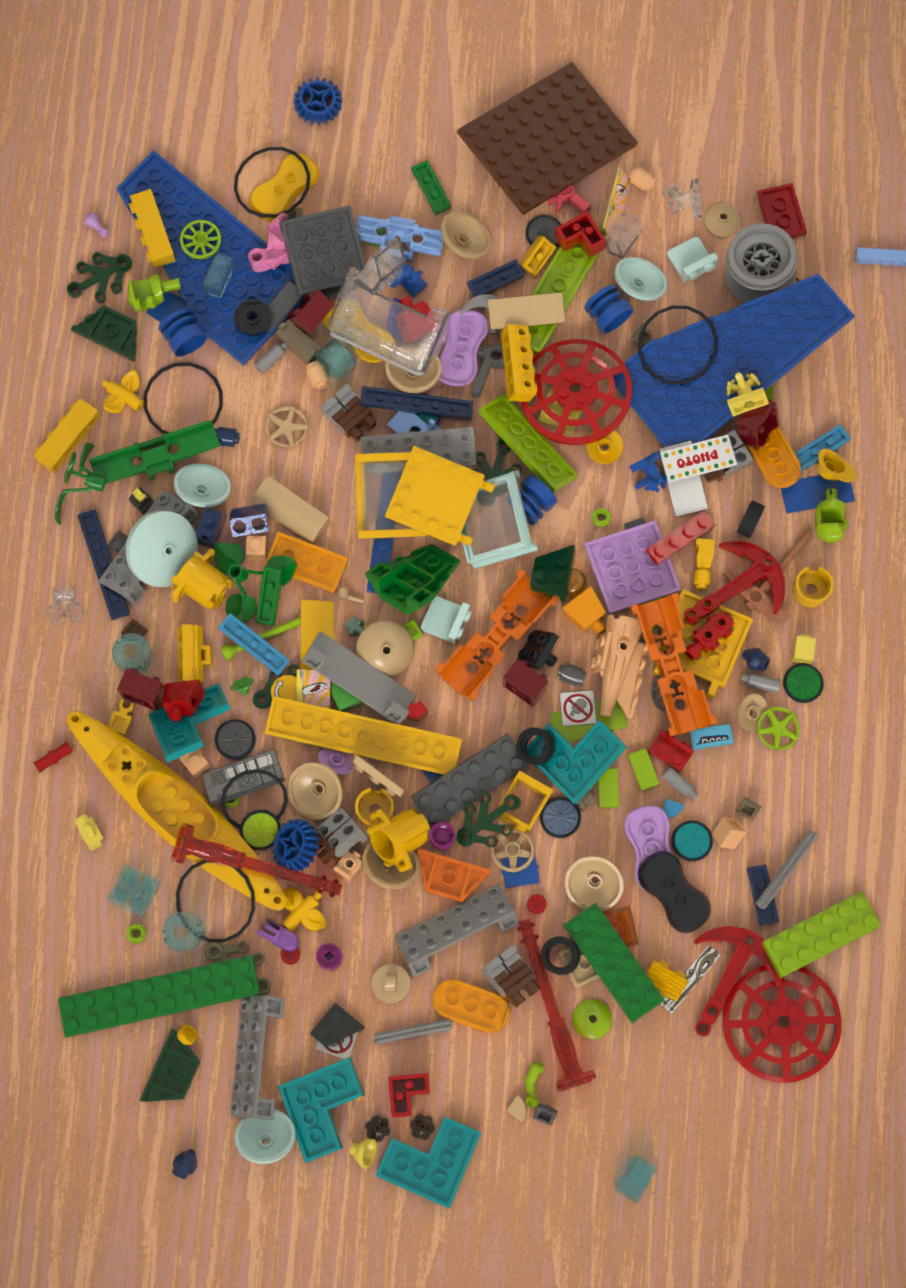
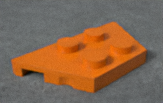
M418 848L424 891L463 903L490 874V869Z

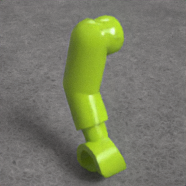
M541 1062L532 1063L524 1079L526 1092L529 1095L525 1101L528 1107H538L539 1104L535 1094V1082L538 1075L544 1072V1064Z

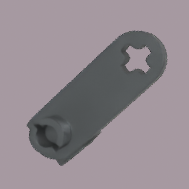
M490 345L489 348L480 346L477 357L483 358L484 362L471 396L480 397L491 368L505 370L502 346ZM495 354H497V355H499L501 358L498 359V360H495V359L492 358V356L495 355Z

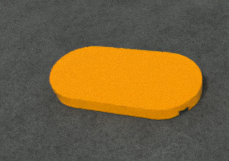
M779 427L773 429L766 439L765 446L760 447L759 450L747 445L751 456L768 484L776 488H787L798 481L801 475L800 462Z
M451 979L444 981L436 987L433 994V1006L441 1017L482 1032L494 1033L501 1030L507 1024L510 1017L509 1006L501 995L459 980Z

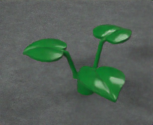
M86 442L83 446L79 472L73 470L74 463H76V452L73 451L69 458L64 474V483H68L70 475L74 474L85 478L84 485L87 488L64 489L60 493L54 513L55 520L60 525L61 506L67 493L92 492V490L103 492L106 477L97 475V473L91 472L84 466L89 453L95 447L92 443Z
M215 543V560L219 570L236 580L235 584L238 585L242 592V595L234 594L229 597L226 602V614L228 616L231 613L244 624L254 615L256 602L253 597L246 596L241 582L246 581L249 574L263 575V572L246 569L241 566L245 559V553L240 545L235 543ZM278 555L270 558L266 566L284 569L282 586H284L293 578L297 562L288 556Z

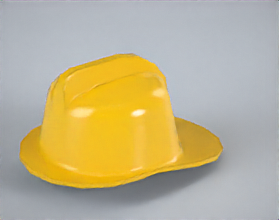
M830 449L820 450L818 453L819 462L816 468L824 479L832 481L839 479L843 482L855 481L857 472L853 466Z

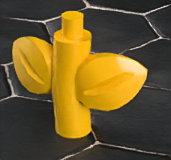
M135 369L127 372L120 380V384L114 381L109 382L106 379L103 381L102 386L106 388L107 393L111 394L103 402L104 410L111 413H120L126 407V404L137 412L142 408L144 400L135 394L141 385L139 374Z
M286 888L284 890V894L287 897L285 908L291 911L282 922L287 929L293 932L300 922L310 931H318L326 927V920L323 914L315 908L319 905L317 901L322 897L318 891L312 896L309 894L304 899L303 894L297 889Z

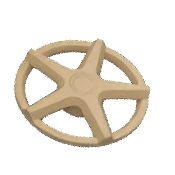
M294 407L278 408L269 415L266 421L267 436L274 444L281 447L295 446L307 434V420L303 413ZM282 411H289L285 420L275 415ZM294 413H297L303 419L304 424L293 423ZM271 420L279 426L272 434L269 432ZM304 429L301 438L295 442L293 437L294 430ZM283 434L286 435L289 444H282L274 439Z
M513 829V833H519L520 836L515 842H510L501 833L498 834L496 837L500 839L505 849L494 854V847H491V857L500 869L515 873L530 865L534 858L535 848L533 841L526 833ZM525 838L530 843L531 853L520 848ZM508 857L510 868L501 865L497 859ZM517 857L529 858L524 865L516 868Z

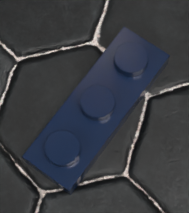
M515 259L468 281L467 286L474 298L479 295L490 294L524 278L525 274Z
M766 864L747 868V876L759 927L779 923L774 898L765 909H761L756 905V901L770 884Z

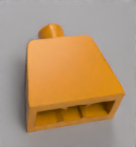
M591 586L562 607L561 613L582 632L592 628L599 635L606 630V627L600 621L605 617L606 612Z

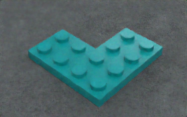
M219 683L204 689L205 696L193 715L181 716L179 721H173L167 715L164 707L148 714L167 762L176 760L183 755L204 747L195 725L231 709Z
M598 720L575 748L552 724L548 723L543 730L548 731L553 736L555 752L547 763L536 766L573 804L577 805L628 746L601 720ZM537 735L528 745L527 753L529 756L537 758L543 753L545 749L544 738Z
M351 1057L278 1086L288 1116L293 1122L296 1139L305 1163L343 1149L330 1109L365 1096Z
M444 1116L429 1154L391 1138L375 1176L450 1209L481 1132Z

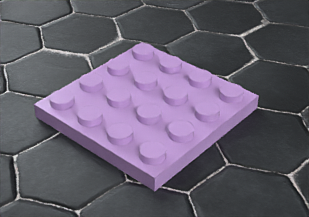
M656 520L584 543L585 551L609 615L629 609L630 606L635 604H644L656 598H663L681 592L670 558L656 566L645 551L648 547L662 539Z

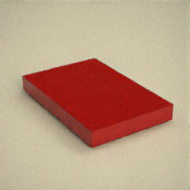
M793 183L757 191L765 224H771L783 229L791 238L807 234Z

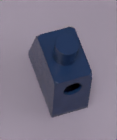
M207 507L204 508L196 529L198 545L215 550V543H218L227 518L224 513Z

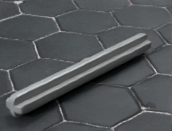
M810 830L805 834L756 901V905L759 908L765 909L816 840V833Z

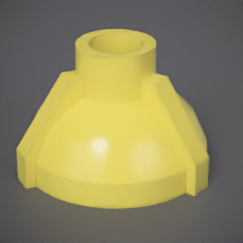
M371 1138L364 1139L359 1144L352 1143L349 1152L351 1155H354V1159L361 1168L368 1169L375 1160L378 1143Z

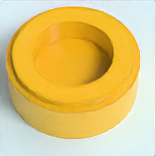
M183 1025L177 1031V1037L183 1044L192 1045L197 1040L198 1033L194 1027Z

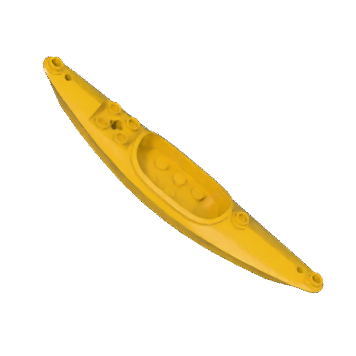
M72 711L68 714L67 723L71 731L94 763L128 804L160 836L195 863L205 859H222L236 865L248 877L255 892V901L274 910H282L286 906L287 897L266 866L233 826L214 806L211 807L209 801L195 788L151 754L100 721L80 711ZM127 764H128V765L131 764L130 766H131L132 768H131V770H128V769L124 770V769H125L124 767H125ZM205 863L200 866L221 881L251 898V892L245 879L234 868L222 863Z

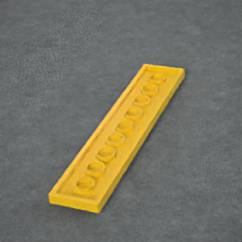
M273 696L264 733L350 754L356 753L359 756L443 775L456 767L462 739L276 696Z

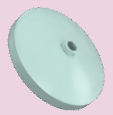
M166 510L150 512L140 518L132 527L126 542V559L130 570L140 581L155 587L174 585L171 582L174 575L177 576L185 563L195 555L193 553L195 551L198 552L196 533L189 521L177 513Z

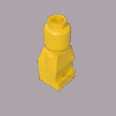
M696 538L694 550H697V555L695 558L696 570L694 571L693 583L696 585L697 590H707V586L710 585L711 572L709 568L714 557L715 540Z

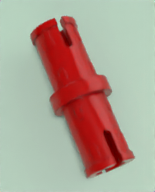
M65 742L53 751L49 750L48 754L33 763L39 773H41V771L52 764H58L60 759L73 751L69 744Z

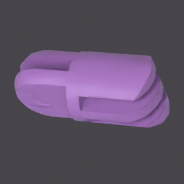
M268 917L266 919L267 923H263L261 926L263 930L259 929L257 931L258 935L284 951L292 952L299 946V939L296 934Z

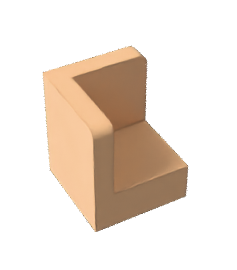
M723 817L712 832V836L719 847L735 849L746 834L738 819Z

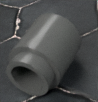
M565 663V665H560L557 676H560L559 680L573 686H582L587 672L583 671V668Z

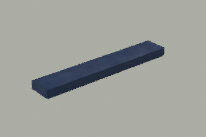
M362 386L360 406L467 421L472 420L474 401Z
M96 509L77 516L99 580L113 560ZM100 583L111 620L130 615L125 598Z

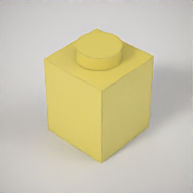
M808 634L797 636L794 640L792 662L811 665L814 661L816 638H811V635Z

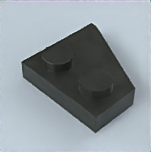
M334 1003L311 1031L310 1035L326 1047L363 1030L365 1027L338 1004Z

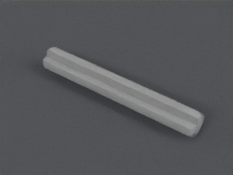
M450 1019L376 1033L374 1034V1041L378 1045L452 1029Z

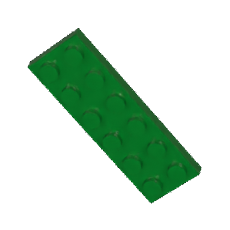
M596 903L563 925L632 1024L665 1001Z

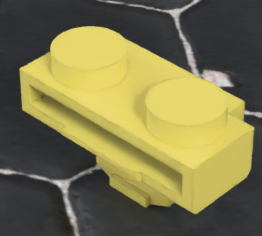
M84 814L74 820L78 831L91 852L103 846L101 841L104 838L92 816L88 818Z

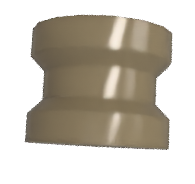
M590 791L577 804L582 812L589 805L593 806L596 804Z

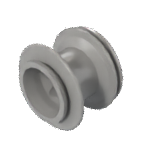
M762 223L748 226L735 235L727 250L725 276L728 288L738 300L746 303L794 285L798 254L789 234L777 226Z

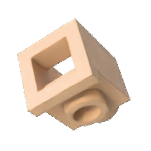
M348 851L334 867V872L350 883L362 867V856L355 851L351 853ZM352 861L353 866L348 868L346 862Z

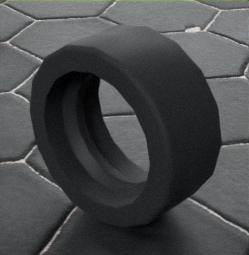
M752 500L737 529V533L751 538L765 506Z
M530 727L519 735L516 742V750L518 756L524 762L532 765H543L553 757L555 741L548 731L537 727ZM534 735L542 736L545 741V749L537 758H533L527 753V743Z
M555 936L543 945L541 960L548 971L557 975H567L578 967L580 951L572 940L563 936ZM564 944L570 948L572 958L567 966L556 967L551 963L549 953L554 946Z

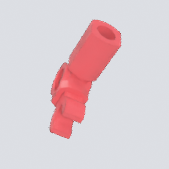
M573 186L568 187L557 194V197H552L548 201L549 206L553 203L558 204L555 207V212H559L562 204L570 201V204L581 214L589 211L592 207L582 196L575 193Z

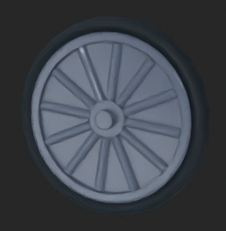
M558 797L549 800L540 813L542 828L547 834L556 838L569 837L577 831L581 822V814L577 805L567 798Z

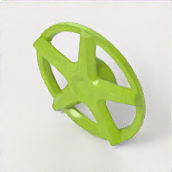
M773 707L766 710L760 716L757 732L760 740L767 747L774 750H784L791 747L797 741L800 727L793 712L782 707ZM773 711H782L788 715L779 721ZM768 714L772 724L768 727L760 728L763 718ZM792 719L796 727L795 734L786 728ZM771 733L774 736V745L772 746L767 743L762 734ZM782 736L793 739L788 745L779 747Z

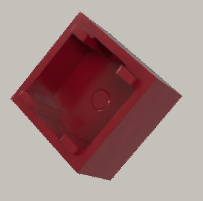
M319 290L311 291L309 295L305 294L302 297L304 301L295 311L292 310L288 314L289 320L306 335L312 333L335 306Z
M769 399V404L742 413L736 421L738 436L741 441L756 450L765 446L768 436L773 429H777L779 426L777 404Z
M517 659L503 677L502 686L534 708L547 690L549 681L546 680L547 676L543 673L539 675L530 669L526 661H519Z
M126 668L117 691L122 698L156 711L163 700L164 685L160 682V678L156 676L152 679L139 674L138 669L131 668L129 670Z

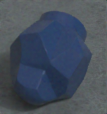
M760 648L747 649L741 654L751 670H761L764 672L769 665L770 657L766 656Z
M193 1149L183 1151L175 1157L172 1170L175 1176L186 1179L188 1175L194 1173L197 1168V1158Z

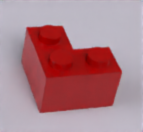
M588 211L555 229V239L564 252L579 243L589 258L605 250L607 240Z
M428 1073L388 1077L392 1118L412 1117L410 1096L430 1094Z

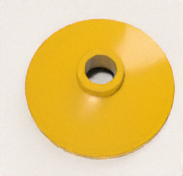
M613 431L610 435L599 441L586 444L587 454L597 463H613L623 452V440L616 431ZM601 446H606L608 449L603 451Z

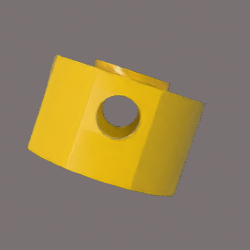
M808 566L797 575L793 582L792 592L799 604L804 607L815 608L826 602L833 591L834 583L832 576L824 568L819 567L814 571L809 570L810 566ZM806 586H815L816 593L813 595L808 594Z
M368 788L357 797L355 803L356 816L359 822L366 828L373 826L369 812L370 807L373 805H378L388 819L394 815L393 799L384 789L378 791Z

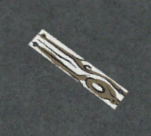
M708 945L686 971L685 975L687 976L685 979L689 981L677 1002L675 1003L665 997V1001L661 1005L672 1014L716 962L720 954Z

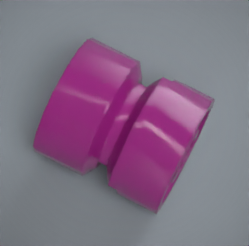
M440 822L432 827L430 842L436 850L447 851L454 845L456 834L452 825Z
M326 943L317 950L316 960L323 970L335 971L341 966L343 955L335 944Z

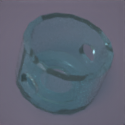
M335 339L328 341L315 353V357L324 366L326 372L337 381H342L357 367V363L350 352Z
M129 633L116 640L112 648V658L123 673L126 668L129 670L135 668L138 669L139 674H142L151 666L153 652L145 638L135 633ZM128 645H135L138 648V655L133 659L124 656V649Z
M177 912L165 921L162 936L170 949L177 952L192 951L204 942L206 926L204 920L193 912ZM179 924L186 925L189 930L188 936L183 940L178 939L174 934V930Z

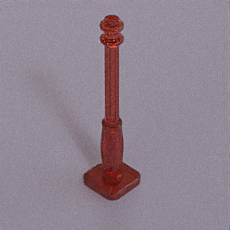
M182 823L171 858L173 862L183 864L186 855H194L215 864L235 867L237 869L243 867L317 889L319 894L325 891L329 893L331 898L339 895L341 892L342 884H339L338 879L329 881L326 875L319 878L248 857L245 852L237 851L225 845L196 839L193 836V825Z
M530 919L518 922L519 926L516 930L522 933L523 938L520 942L526 945L534 973L537 976L538 986L550 1020L548 1026L550 1027L553 1045L564 1071V1079L557 1081L555 1084L556 1091H565L595 1081L596 1074L593 1070L583 1073L582 1068L579 1067L571 1035L564 1017H561L546 969L541 960V954L536 941L539 939V935L534 934L532 929L535 927V923L530 922Z

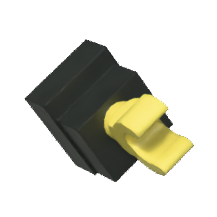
M137 487L129 497L130 503L143 515L154 502L150 495L141 487Z

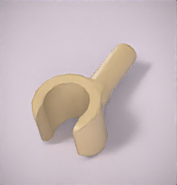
M348 588L339 589L338 598L340 600L364 603V599L349 595Z

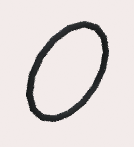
M260 769L243 771L234 776L224 787L221 797L222 812L227 820L240 829V824L232 820L226 811L225 797L227 790L235 780L253 773L270 776L282 788L284 802L281 812L276 816L280 819L288 803L287 790L280 778L269 771Z

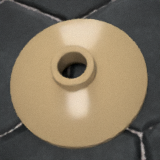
M717 203L706 211L704 224L712 235L726 238L738 231L741 217L737 209L732 205ZM720 216H725L726 219L723 220L720 218Z
M748 694L741 700L738 706L737 717L739 724L748 732H757L758 720L768 710L767 702L761 695ZM768 714L763 718L760 728L765 726Z

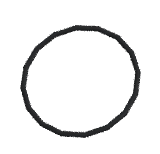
M267 147L253 152L241 163L235 174L234 192L238 203L248 213L261 218H276L281 213H290L303 202L310 186V172L306 162L295 151L284 147ZM282 150L295 155L303 163L307 174L306 189L300 200L290 209L277 214H260L250 210L241 201L237 190L238 176L244 165L255 155L266 151Z
M672 305L657 311L645 322L639 334L638 354L642 366L653 378L666 384H685L698 379L710 369L717 355L718 337L713 323L703 312L690 306ZM671 309H688L699 314L710 325L714 337V351L707 367L698 375L683 381L666 380L655 375L646 365L641 352L642 336L648 324L659 314Z
M174 363L160 369L149 380L144 392V411L149 422L161 433L168 434L170 432L163 430L152 420L147 409V394L152 382L162 372L176 366H191L203 370L214 380L219 391V408L212 423L214 424L217 421L223 407V391L217 378L206 368L193 363Z
M205 859L192 865L181 877L176 891V909L183 925L194 936L207 942H227L240 936L250 925L255 911V892L248 877L236 865L222 859ZM205 863H222L234 868L245 879L251 892V911L247 923L238 933L225 939H210L196 933L188 925L180 909V890L184 879L194 868Z

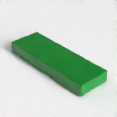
M428 160L411 167V171L434 215L451 209V204Z
M264 566L255 622L275 626L284 569Z

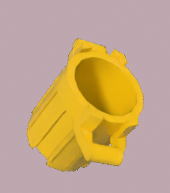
M209 549L204 556L195 551L193 553L195 555L185 563L178 575H174L171 580L174 584L171 586L174 589L172 592V602H179V599L186 594L206 609L213 611V607L217 609L226 599V588L231 589L233 582L229 577L210 565L214 560L215 552L213 549Z
M381 809L376 810L370 814L373 826L367 830L375 852L385 861L384 864L387 867L395 864L400 872L411 869L412 863L408 853L424 845L430 838V836H427L430 826L422 813L418 815L413 812L415 809L404 810L390 819L387 818Z

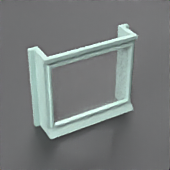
M512 471L508 474L485 480L495 485L492 493L481 488L477 492L461 531V534L473 538L470 546L463 544L467 563L473 565V569L538 551L537 543L531 540L517 479L521 478L519 471Z

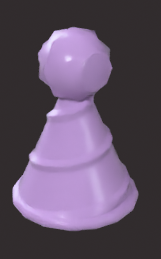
M97 212L85 215L87 219L83 225L99 231V235L102 238H106L109 235L108 230L102 228Z

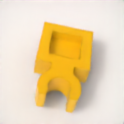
M122 699L119 703L120 711H113L108 727L126 736L133 719L128 714L134 710L135 705L131 702L130 707L126 709L124 708L125 700Z

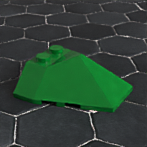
M431 544L412 551L409 556L403 558L401 556L395 557L393 562L387 564L385 562L379 563L367 571L365 575L380 599L409 615L424 607L437 596L459 565L460 560Z

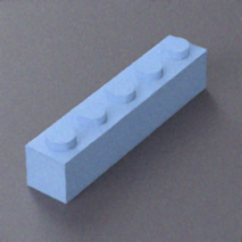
M857 247L855 263L881 264L883 266L902 265L906 267V250Z

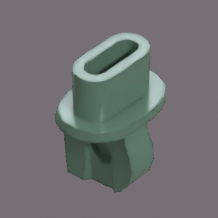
M354 616L344 627L349 631L350 636H359L364 630L365 622Z

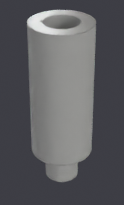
M284 342L279 346L275 344L254 363V366L263 374L285 354L284 350L288 346Z
M750 673V675L742 674L741 682H746L749 687L778 693L781 680Z
M672 767L662 777L684 797L689 796L694 800L698 796V793L693 790L695 787Z

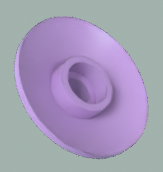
M323 748L318 754V762L329 766L337 775H343L354 769L352 766L353 762L351 761V757L354 754Z

